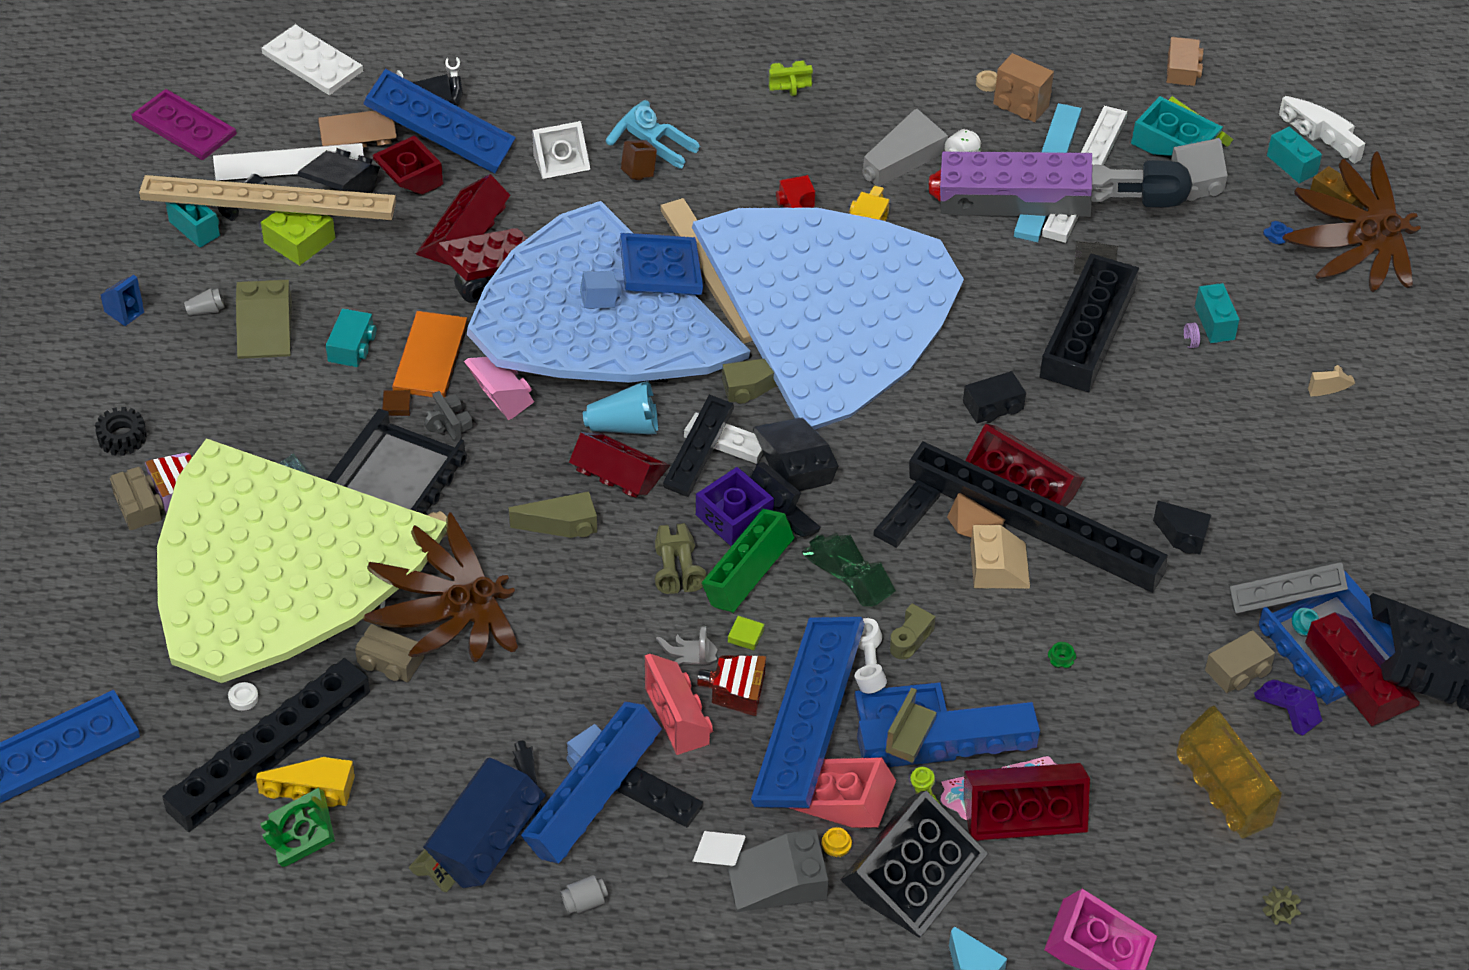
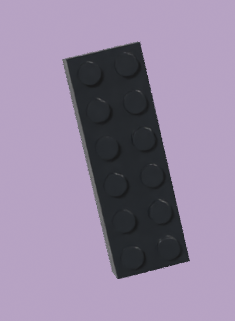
M1090 253L1042 356L1040 378L1088 393L1090 392L1136 289L1139 267Z

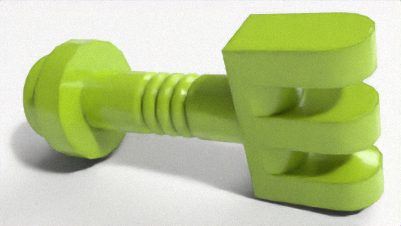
M927 767L916 768L912 772L910 779L915 793L927 791L940 804L931 789L935 783L933 771Z

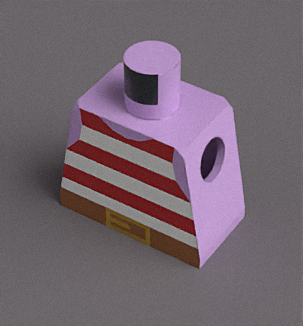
M181 453L145 462L147 473L152 477L155 492L160 495L166 514L177 478L192 459L189 453Z

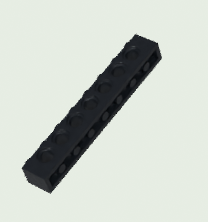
M343 658L337 664L331 665L324 674L316 680L307 683L299 693L292 698L286 699L279 708L270 715H265L258 724L249 731L240 734L225 749L219 750L203 766L195 768L178 785L170 787L166 794L162 796L166 812L190 833L256 782L257 773L274 768L370 693L368 677L346 658Z

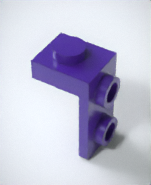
M1273 679L1254 692L1256 699L1286 708L1293 730L1299 735L1303 736L1322 721L1313 691Z

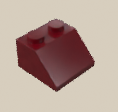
M415 135L372 155L376 163L399 187L423 195L443 185L441 162Z

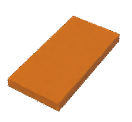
M417 311L392 386L393 390H410L412 395L432 397L433 393L440 391L443 397H445L468 325L467 317Z

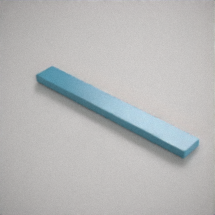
M1058 103L1042 152L1068 153L1081 115V108ZM1020 214L1014 231V237L1038 242L1047 216Z

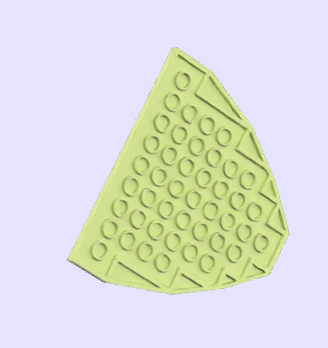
M206 439L177 478L157 545L158 608L171 664L224 683L287 660L358 623L366 613L374 610L399 589L370 573L367 569L369 562L410 569L407 574L413 571L420 572L428 561V552H422V548L416 545L411 534L413 526H418L439 544L447 532L446 522Z

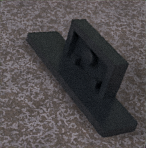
M765 462L756 464L754 471L749 466L739 467L740 470L774 498L773 511L786 515L790 528H792L795 534L805 537L819 532L821 527L796 506L801 492Z

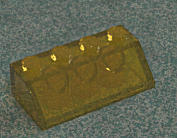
M1216 706L1209 707L1180 735L1177 756L1183 765L1187 764L1191 769L1197 785L1203 786L1208 792L1212 805L1216 809H1220L1225 815L1229 828L1232 831H1237L1240 837L1244 839L1272 826L1282 793Z

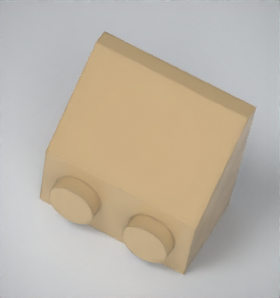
M973 525L970 547L974 588H1030L1026 543L1001 525Z

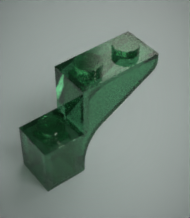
M835 533L829 537L824 535L817 536L809 542L810 546L802 551L804 556L814 565L842 580L851 589L862 606H876L896 592L882 563H869L865 561L851 534L839 536L838 533Z

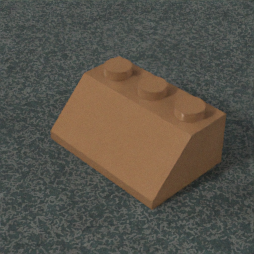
M377 111L318 118L322 146L362 143L363 148H365L368 142L376 141L377 146L392 144L391 139H396L394 120Z

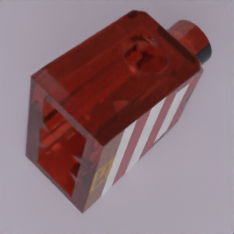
M722 655L719 657L716 671L699 669L697 686L712 688L713 704L756 716L766 673V656Z

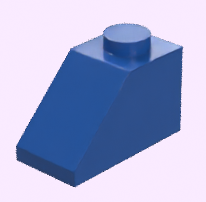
M135 275L119 281L101 294L104 312L124 326L144 313L139 283Z

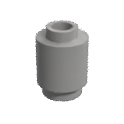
M594 875L566 885L567 889L560 891L568 914L574 912L580 914L605 904L603 897L608 896L602 878L597 880Z

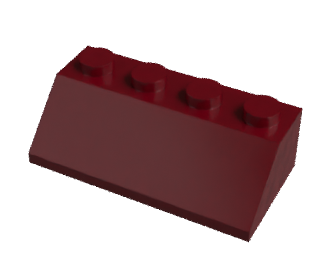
M491 174L464 187L456 195L415 254L449 265L436 252L438 243L484 234L495 224L494 218L506 208L505 202L510 197V194Z
M990 424L984 425L965 460L1064 507L1073 500L1085 479L1083 476L1000 427Z
M1334 612L1311 622L1305 643L1371 726L1419 706V700L1407 686L1402 687L1383 679L1381 664L1386 660L1353 619Z
M1081 763L964 771L965 811L968 831L974 840L1088 832L1090 777Z

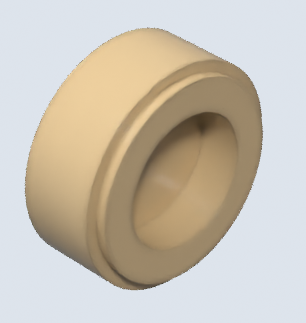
M993 71L980 72L976 77V86L983 91H994L997 73Z

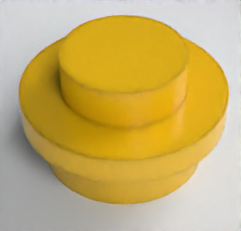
M831 828L822 837V848L830 856L841 857L846 855L851 849V837L842 828Z

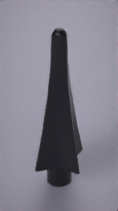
M517 741L514 744L516 751H512L515 756L513 761L517 769L527 774L537 785L533 746L527 748L525 741ZM541 803L535 810L537 814L542 809Z

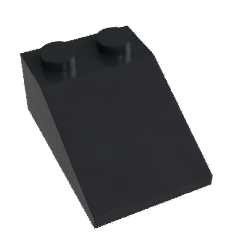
M336 148V152L328 150L323 152L300 169L297 176L341 191L373 193L380 166L372 164L373 159L358 155L356 159L350 157V151Z
M803 417L755 426L753 428L768 465L798 491L832 483L839 465L829 444Z

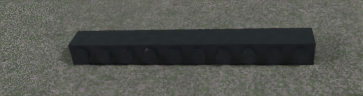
M922 441L909 460L910 479L914 481L919 480L954 500L958 493H961L1005 519V524L1153 593L1166 572L1167 554L929 443Z

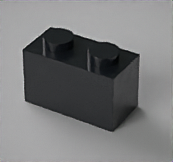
M1012 371L974 382L964 387L963 403L976 424L984 421L991 422L997 417L1007 414L1013 415L1024 409L1026 391Z

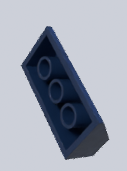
M491 757L486 758L423 848L461 887L467 888L484 885L545 797V793L527 774Z

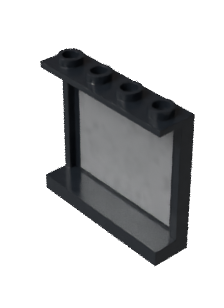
M379 408L326 480L427 515L430 506L438 503L442 489L452 483L454 472L457 468L464 466L467 459L465 443L463 439H460L457 445L453 447L391 424L389 412Z

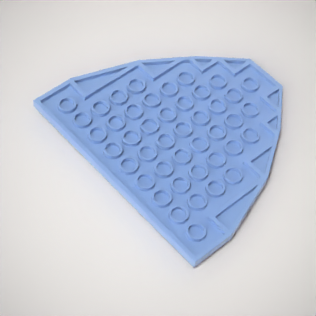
M602 201L560 214L511 250L485 286L467 329V336L496 367L557 378L629 383L706 375L722 369V364L741 362L748 359L750 355V350L694 294L625 290L619 239L620 233L632 232ZM583 271H614L616 281H619L621 284V295L616 299L615 308H584L580 294Z
M738 208L694 221L692 225L694 233L759 353L773 370L774 380L795 419L803 417L814 430L853 416L906 376L941 330L964 280L940 239L883 220L822 208Z

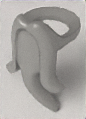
M707 626L700 627L699 641L683 640L677 635L676 644L678 647H673L663 638L656 637L665 653L673 658H677L675 662L679 666L708 665L717 661L715 655L718 649L707 638Z

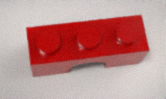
M805 175L780 180L779 191H776L778 205H782L783 208H814L815 190L809 176Z

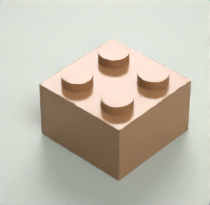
M1012 53L997 70L993 104L1001 109L1013 112L1023 119L1036 122L1049 107L1054 71Z

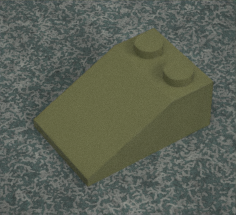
M289 280L237 282L236 325L238 359L291 356L292 298Z

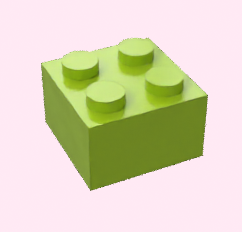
M275 211L261 222L264 243L299 266L335 240L333 218L329 215Z

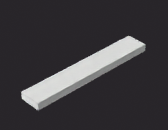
M362 143L213 155L216 181L249 178L252 174H258L261 177L298 174L300 169L326 150L336 152V148L344 149L351 152L350 157L357 159L358 155L364 156Z

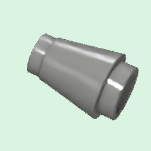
M210 288L184 302L189 316L218 313L220 309L225 308L219 288L214 290Z

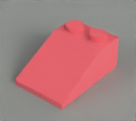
M882 758L824 759L810 807L790 809L852 828L879 827L896 779Z

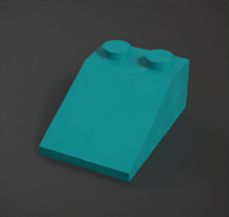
M1159 96L1135 122L1131 144L1151 154L1172 155L1174 147L1215 139L1223 127Z

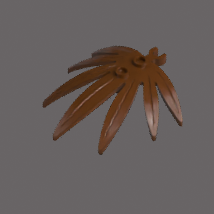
M1378 151L1372 155L1370 167L1371 183L1375 195L1363 178L1345 159L1339 162V169L1345 185L1354 198L1367 208L1368 211L1323 193L1299 187L1295 189L1294 194L1314 210L1334 218L1354 221L1355 223L1326 224L1296 230L1284 234L1282 237L1284 241L1299 246L1322 249L1360 244V246L1339 255L1326 264L1315 275V278L1323 279L1341 274L1353 268L1367 258L1374 250H1377L1378 254L1372 263L1369 275L1370 290L1375 292L1383 283L1389 269L1391 256L1394 271L1401 284L1406 288L1412 286L1410 259L1401 232L1405 231L1408 234L1418 232L1421 227H1414L1409 223V220L1416 219L1418 215L1417 213H1410L1402 219L1396 213L1391 185Z
M451 512L446 518L448 541L456 560L418 526H413L411 534L416 545L422 548V552H428L427 560L438 571L453 579V581L419 571L407 574L410 570L407 568L376 562L368 563L367 569L370 573L394 587L414 593L441 595L406 601L366 613L363 617L364 621L387 627H417L433 624L452 617V619L422 638L410 650L408 656H422L440 649L452 641L470 621L474 622L468 642L472 661L478 662L487 647L489 625L497 643L510 652H516L518 646L512 628L495 600L497 597L501 599L511 597L515 589H504L501 586L507 583L508 575L498 577L496 582L484 576L468 539Z

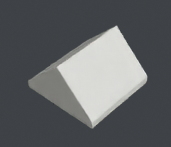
M581 121L532 130L533 154L542 179L590 170Z

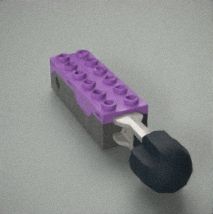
M942 151L941 169L929 176V194L941 202V214L1020 216L1021 214L1049 216L1050 214H1055V216H1058V214L1067 215V217L1071 215L1091 217V202H1102L1109 197H1142V204L1146 207L1179 206L1186 201L1192 188V179L1188 168L1179 162L1147 160L1143 164V170H1111L1104 165L1092 164V153Z

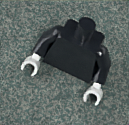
M456 57L457 66L450 67L448 65V58L446 59V70L450 73L451 77L445 74L412 83L458 107L463 96L461 76H458L460 61ZM397 70L396 74L403 78L402 72Z

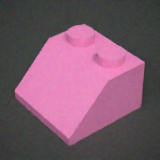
M488 357L468 358L464 361L479 386L508 420L514 418L534 403L529 394L532 391L531 387L523 377L520 380L517 379L516 375L518 372L516 370L496 367Z

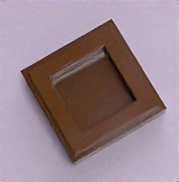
M410 390L384 391L382 410L388 411L389 416H410Z

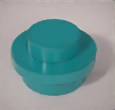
M1297 609L1292 615L1293 628L1298 634L1307 636L1311 622L1319 619V616L1312 609Z

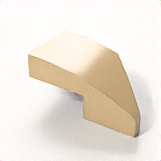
M1337 365L1334 367V371L1312 372L1308 390L1310 397L1321 396L1344 390L1354 385L1355 381L1353 376L1346 375L1342 368Z

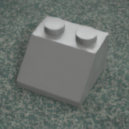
M1220 138L1174 147L1171 161L1179 162L1188 168L1192 179V188L1187 200L1193 201L1200 197L1216 196L1224 193L1228 175Z

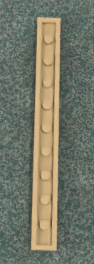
M145 175L139 192L140 199L148 201L392 220L396 205L395 195Z

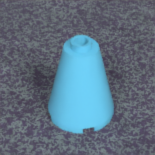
M648 381L641 382L587 405V411H583L585 427H590L591 431L657 434L658 417L656 404H653L650 397L654 396L650 383Z

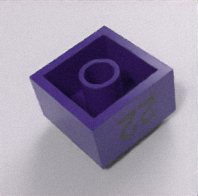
M735 467L696 493L695 515L732 546L762 509L773 511L774 498L742 470Z

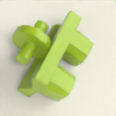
M795 61L792 67L786 68L781 63L771 64V69H769L770 91L789 90L791 96H796L797 89L811 87L812 65H806L804 61Z

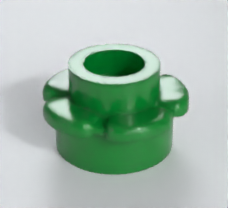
M1058 642L1048 651V658L1050 663L1057 668H1069L1074 664L1073 660L1076 659V653L1069 643Z

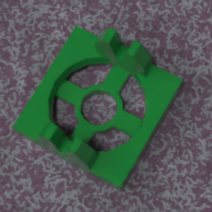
M320 788L268 814L269 820L260 823L263 830L266 831V833L262 834L263 838L269 846L275 849L278 864L282 867H286L335 841L325 793ZM307 807L311 808L307 811L311 819L306 817L304 809ZM295 814L296 821L292 829L283 833L282 830L286 820ZM309 822L307 833L303 836H298L297 831L300 825ZM295 838L301 842V846L296 848L286 845V843Z

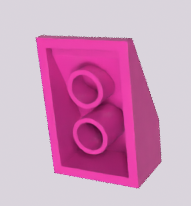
M1080 889L1063 899L1044 950L1065 964L1082 970H1146L1157 936L1089 892Z

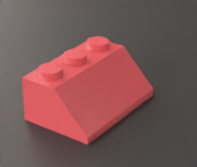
M653 654L645 655V689L676 755L709 745L710 733H713L712 724L709 717H704L701 712L700 698L697 694L693 695L688 674L686 672L682 673L677 662Z

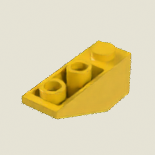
M321 757L257 773L256 782L259 794L272 799L286 797L296 800L320 788L325 793L327 806L335 807L337 805H347L355 775L353 761Z

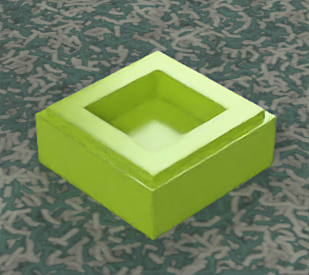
M737 616L728 635V643L755 650L764 631V624Z

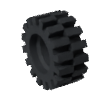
M117 407L112 408V413L108 410L105 411V417L100 415L98 422L95 423V431L100 448H103V451L106 453L110 451L111 455L116 456L117 452H120V456H125V451H129L132 454L134 453V447L139 450L141 443L144 444L146 441L145 437H147L144 419L141 417V414L139 412L135 413L133 408L127 411L126 407H121V411H117ZM119 428L131 429L125 434H111L114 430Z

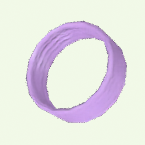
M1186 323L1184 326V338L1187 339V336L1191 338V345L1188 348H1198L1200 344L1198 325L1196 323Z

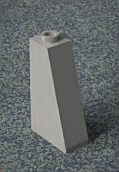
M915 109L864 156L863 175L867 181H871L880 187L942 155V151L945 152V142L948 139V135L922 112Z

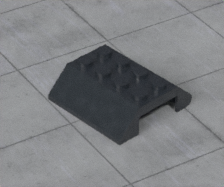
M1372 593L1369 598L1373 619L1391 625L1395 653L1381 664L1383 679L1402 687L1408 686L1411 681L1410 687H1412L1413 691L1448 704L1457 701L1456 704L1459 708L1469 711V628Z

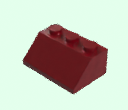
M580 432L569 463L577 466L576 471L588 476L595 474L600 477L599 481L612 487L616 484L623 488V493L636 498L638 495H647L670 467V464L603 433Z

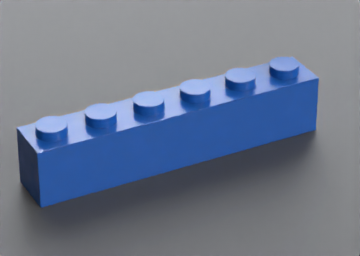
M630 702L623 703L521 834L522 838L540 859L560 863L568 855L570 848L584 834L587 826L596 814L603 809L609 797L620 787L623 779L636 766L645 750L653 744L655 737L662 728L645 705Z
M1033 703L937 712L936 720L914 761L941 760L957 756L969 757L984 753L998 754L1002 751H1026L1031 748H1037L1040 729ZM895 717L859 721L857 740L861 758H882L886 764L911 763L885 752L888 731Z

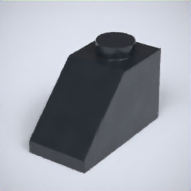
M1158 500L1153 521L1173 548L1180 549L1184 553L1201 555L1211 514Z

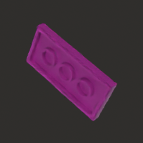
M167 89L131 114L132 120L201 160L207 158L237 135L236 129Z

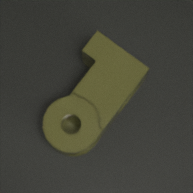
M911 603L905 611V623L891 634V654L897 659L904 660L913 656L934 631L936 616Z

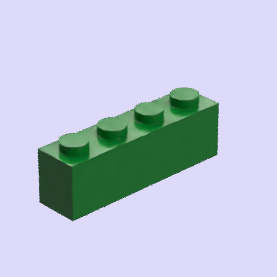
M762 509L701 582L711 606L734 613L792 542L794 535L784 513Z

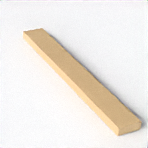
M684 198L662 204L661 212L676 236L696 237L701 276L743 344L753 341L692 229L693 222L697 221L688 204Z

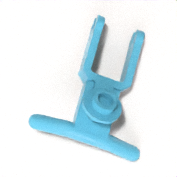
M647 100L634 106L618 122L606 138V143L609 146L614 145L627 128L630 133L639 139L647 140L657 149L658 156L680 169L684 166L685 159L658 142V140L663 135H666L694 153L700 147L696 140L685 135L672 125H660L657 123L656 114L650 108V103Z

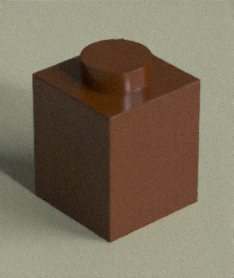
M647 140L624 141L621 170L633 180L654 177L657 149Z

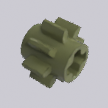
M1287 885L1283 890L1272 886V891L1269 895L1262 896L1268 905L1262 911L1266 916L1272 915L1271 918L1275 925L1280 921H1286L1290 925L1291 919L1295 915L1301 914L1296 907V904H1299L1301 899L1297 894L1292 895V890Z

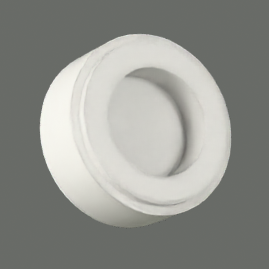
M241 682L229 690L230 705L236 710H249L258 702L257 689L251 683Z

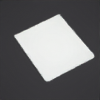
M704 831L693 861L735 866L745 840V835Z

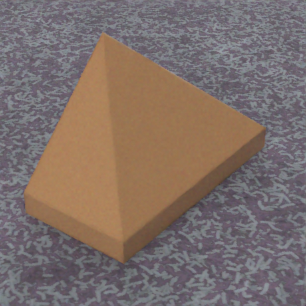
M958 493L947 516L957 533L968 537L972 536L973 525L1003 526L1005 519L961 493Z

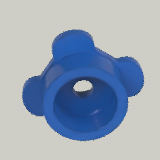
M1273 221L1269 228L1264 229L1263 234L1270 242L1283 244L1286 242L1282 239L1283 235L1293 232V229L1286 227L1285 224L1279 221Z

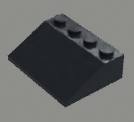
M921 791L908 798L840 880L861 902L920 938L988 853L927 791Z

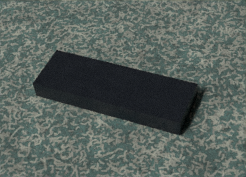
M917 480L877 526L873 536L897 548L938 500L941 492Z

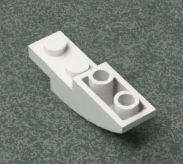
M1288 96L1282 98L1279 115L1284 121L1292 124L1302 135H1306L1312 141L1319 137L1322 138L1324 143L1331 145L1340 152L1342 157L1349 159L1354 164L1361 160L1365 142L1353 134L1355 127L1353 124L1334 112L1311 102Z

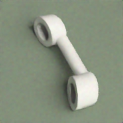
M864 618L865 626L858 648L865 653L866 666L857 670L854 676L860 691L870 694L883 689L887 679L881 665L877 664L875 648L882 641V633L874 619Z

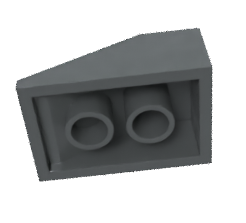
M816 829L781 835L739 853L735 866L727 865L737 912L827 899L828 876Z

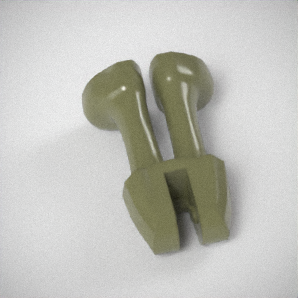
M685 523L676 524V535H671L669 525H660L657 530L655 549L657 555L662 556L663 569L657 572L654 579L657 589L665 594L678 593L680 590L679 576L675 568V556H679L684 592H694L703 587L701 582L707 576L705 569L692 563L691 553L694 551L695 543Z

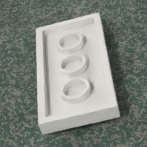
M296 24L261 48L263 55L328 95L363 72V65Z

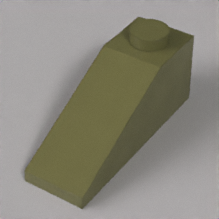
M765 359L722 364V382L729 402L743 404L777 386L774 380V372Z
M589 492L508 507L510 528L569 538L577 536L587 537L592 533H597V515Z

